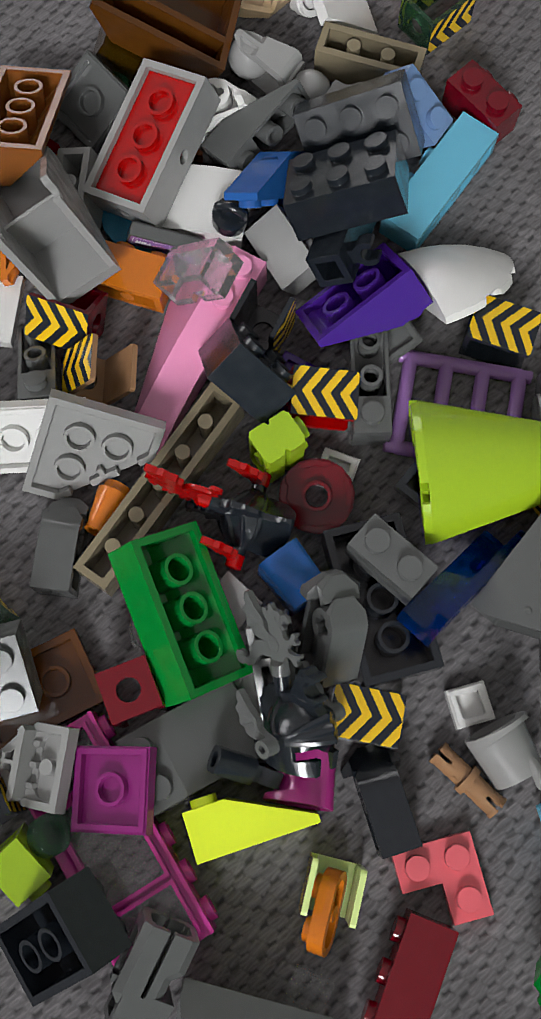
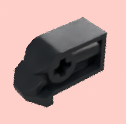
M369 744L357 748L340 772L343 779L353 777L377 854L380 858L386 859L422 847L423 845L396 766L392 764L400 761L398 752Z

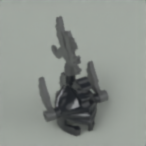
M249 589L244 591L245 604L242 609L247 616V624L252 628L253 634L260 639L255 640L252 644L250 655L245 648L237 649L236 656L240 663H246L247 665L259 663L263 655L271 657L270 664L273 682L263 687L262 696L259 698L261 703L260 712L265 720L264 725H262V718L253 706L245 688L236 691L238 703L235 708L239 714L240 724L245 727L246 734L254 739L255 750L258 756L264 759L268 765L280 772L293 776L318 778L321 774V759L313 758L296 761L295 753L318 749L328 753L330 769L336 768L339 750L334 746V744L338 743L336 722L345 718V708L340 702H330L328 696L324 694L323 686L320 682L327 679L326 673L319 671L315 665H309L307 660L301 661L300 659L304 658L303 654L293 652L292 645L297 646L301 642L298 640L299 633L297 632L291 634L290 638L286 635L288 627L284 622L287 625L290 624V616L284 614L282 610H278L274 602L267 603V606L261 608L253 590ZM288 658L294 667L299 668L298 674L295 675V680L292 681L293 687H291L290 661H288Z

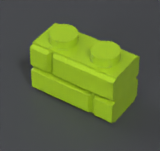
M283 410L270 418L268 425L262 423L249 431L250 459L259 471L269 473L272 476L270 483L285 475V470L289 471L298 462L304 461V452L308 448L306 438L310 436L307 427L298 416L292 418L289 412Z

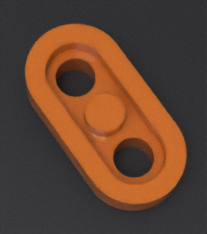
M327 867L323 874H317L312 890V898L316 899L312 916H307L302 928L301 939L306 942L307 952L323 958L328 955L335 937L347 885V873L345 871Z

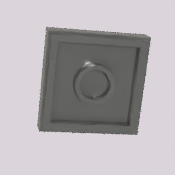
M87 50L71 72L72 78L57 117L86 147H92L99 154L129 88L94 52Z

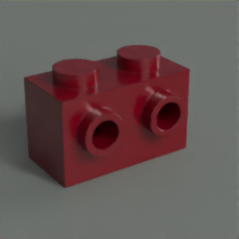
M473 59L447 79L441 102L456 119L464 111L499 133L496 144L514 130L522 109V105L518 102L516 96L506 91L487 69L482 68Z

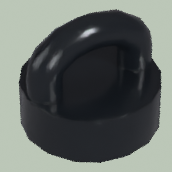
M222 198L215 202L212 210V224L215 230L227 237L238 236L244 232L248 224V209L239 208V201L224 200Z

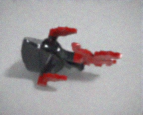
M228 458L226 465L237 471L241 476L248 478L252 483L250 489L238 493L229 500L219 496L223 493V490L219 487L211 485L207 488L192 483L185 484V480L166 469L145 463L143 471L146 473L144 477L151 484H158L162 487V491L169 494H179L178 498L187 500L185 504L186 511L199 512L204 514L206 519L217 520L219 529L229 545L206 536L201 537L200 543L211 548L216 553L224 555L226 557L224 566L241 571L246 551L267 558L283 547L290 538L295 525L296 513L289 505L267 496L266 491L272 478L269 473L259 471V469L247 463Z

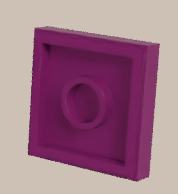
M77 745L70 832L153 835L157 747Z

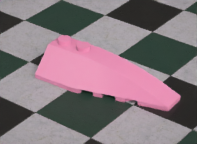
M205 246L168 304L134 411L138 414L166 421V431L158 452L179 426L208 379L198 350L230 318L251 278L257 281V296L267 282V262L236 246Z

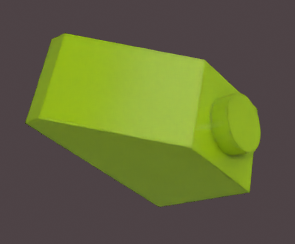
M24 822L0 845V889L17 907L28 898L33 902L42 896L52 885L48 879L52 875L54 865L33 831Z

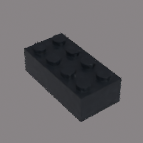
M400 512L380 517L407 540ZM368 520L323 531L321 543L328 569H338L351 574L361 583L359 590L360 598H357V601L366 610L368 631L358 678L362 687L372 688L437 671L444 667V662L422 588L406 606L345 554L348 543L367 523Z

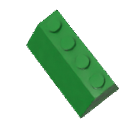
M197 521L132 540L108 553L165 707L193 700L253 673L252 665L242 664L237 659V649H246L207 547L200 543L202 534Z

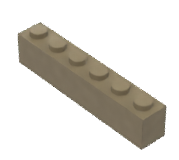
M211 382L150 464L178 475L185 480V484H195L245 417L244 409ZM145 471L73 566L82 577L111 597L120 586L108 553L132 540L160 532L184 500L178 498L179 494H169L162 491L160 485L151 484L144 477Z

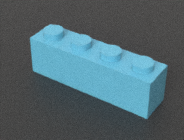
M463 111L455 123L452 122L439 139L440 142L435 148L430 146L425 151L419 162L420 168L416 173L409 172L408 214L381 220L379 233L407 251L420 248L492 154L499 133Z

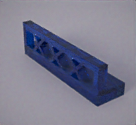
M485 530L414 598L396 619L428 647L478 596L526 533L520 530L504 546Z

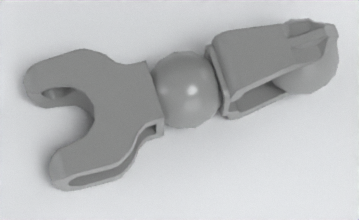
M238 29L234 34L235 39L230 46L228 54L231 69L238 77L248 81L250 86L262 96L269 94L294 79L300 81L310 99L352 86L336 79L330 85L328 78L322 72L314 69L304 70L305 62L302 61V54L294 47L268 36L262 37L252 31Z

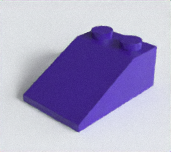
M384 242L374 249H381L383 252L378 264L374 266L361 264L353 283L328 286L295 311L320 347L401 327L408 321L419 317L424 309L433 303L413 270Z

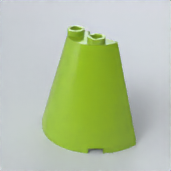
M409 400V421L412 445L415 447L425 545L435 544L541 505V421L422 400Z

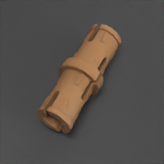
M447 742L443 743L437 750L449 760V763L437 753L430 757L429 762L455 784L454 790L460 795L465 793L489 819L498 813V810L486 798L488 797L500 808L504 806L507 799L480 776L481 771L475 765L470 767L449 747Z

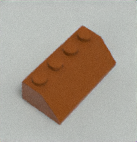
M0 66V187H10L43 156L72 78L71 70Z

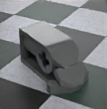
M64 497L42 509V520L39 527L29 587L38 594L78 599L81 575L73 566L86 550L88 532L84 526L88 521L91 511L81 499Z
M338 569L323 571L300 587V593L307 600L300 636L301 644L298 647L297 654L304 655V658L300 659L301 661L307 660L309 665H315L319 671L326 673L327 679L320 682L323 688L357 680L368 631L366 610L357 601V598H360L359 590L361 583L355 576Z

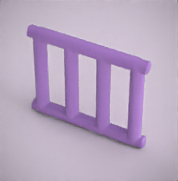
M411 350L399 359V362H402V369L392 422L393 432L390 441L383 444V451L416 458L415 447L412 445V442L405 441L409 417L408 402L412 398L417 366L438 369L433 403L448 405L453 372L475 376L470 409L485 411L490 379L511 382L507 415L522 418L526 384L530 385L533 379V372L514 367Z

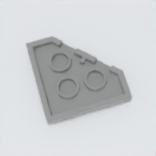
M51 388L22 491L59 500L73 495V490L91 484L95 486L105 482L107 479L120 475L121 470L139 464L141 467L145 463H150L157 455L166 431V421Z

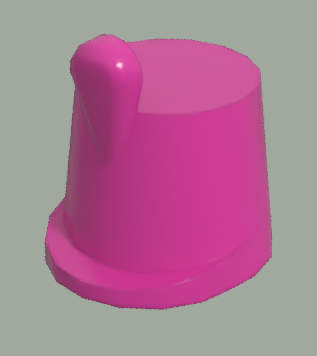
M318 749L295 753L296 761L313 758L321 759L320 777L303 778L284 773L279 790L274 789V791L266 792L263 797L265 801L280 805L333 812L336 768L330 769L328 753Z

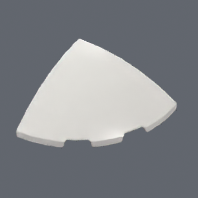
M443 244L420 247L398 253V256L413 270L433 301L425 309L445 324L462 319L486 307V297L488 295L504 294L513 283L511 275L515 273L513 260L505 253L471 245Z

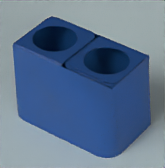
M294 538L258 565V575L285 609L290 610L291 616L296 615L305 608L306 599L301 595L300 587L321 572L298 539Z

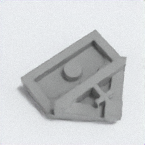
M37 722L33 726L21 725L17 729V735L0 749V774L7 787L6 799L8 802L19 801L22 807L51 814H65L80 729Z

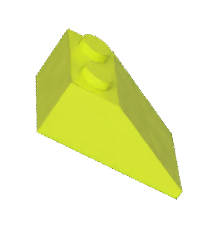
M216 792L189 801L191 809L182 813L197 865L321 823L319 814L314 810L229 797L218 800Z

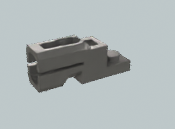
M142 907L128 936L133 946L119 955L110 973L112 986L111 993L104 1005L105 1019H169L174 1008L169 984L172 980L185 975L200 944L195 927L170 916L164 928L162 926L167 918L166 914L152 908Z

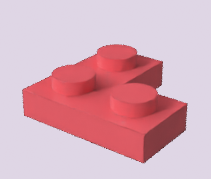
M469 830L422 842V847L392 856L402 894L441 884L454 926L494 915Z

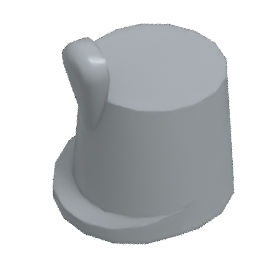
M519 711L499 718L474 732L464 741L497 790L509 788L532 776L536 787L541 791V759L524 722L529 718L526 711Z

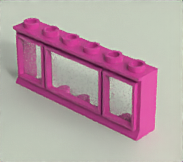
M90 710L87 714L67 725V727L80 729L77 745L115 746L111 738L117 734L105 714L99 717L97 712ZM74 759L65 814H51L29 808L66 879L89 866L93 875L102 883L105 896L115 914L124 922L128 936L142 907L152 908L166 914L167 918L162 926L164 928L170 916L195 927L200 941L213 934L217 927L214 920L219 915L207 894L203 897L199 896L193 885V882L198 880L197 875L186 857L179 860L172 845L177 843V840L166 821L159 824L154 816L153 835L147 836L70 832ZM118 957L111 961L113 966L115 965Z

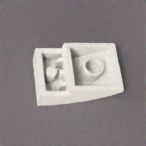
M191 164L162 228L202 238L204 240L203 248L206 244L213 246H236L241 249L244 232L233 237L223 236L218 233L212 224V210L214 203L224 198V192L242 171Z

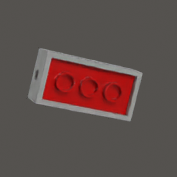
M143 58L82 189V192L101 210L131 221L162 228L221 101L207 77Z

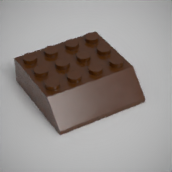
M91 0L89 7L112 43L142 58L211 79L218 78L225 71L242 0Z

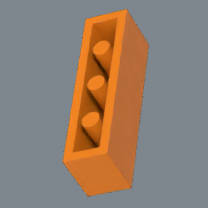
M105 240L121 270L95 288L108 292L109 298L164 313L177 277L174 260L162 252L152 251L148 253L138 250L130 243L124 241L114 243Z

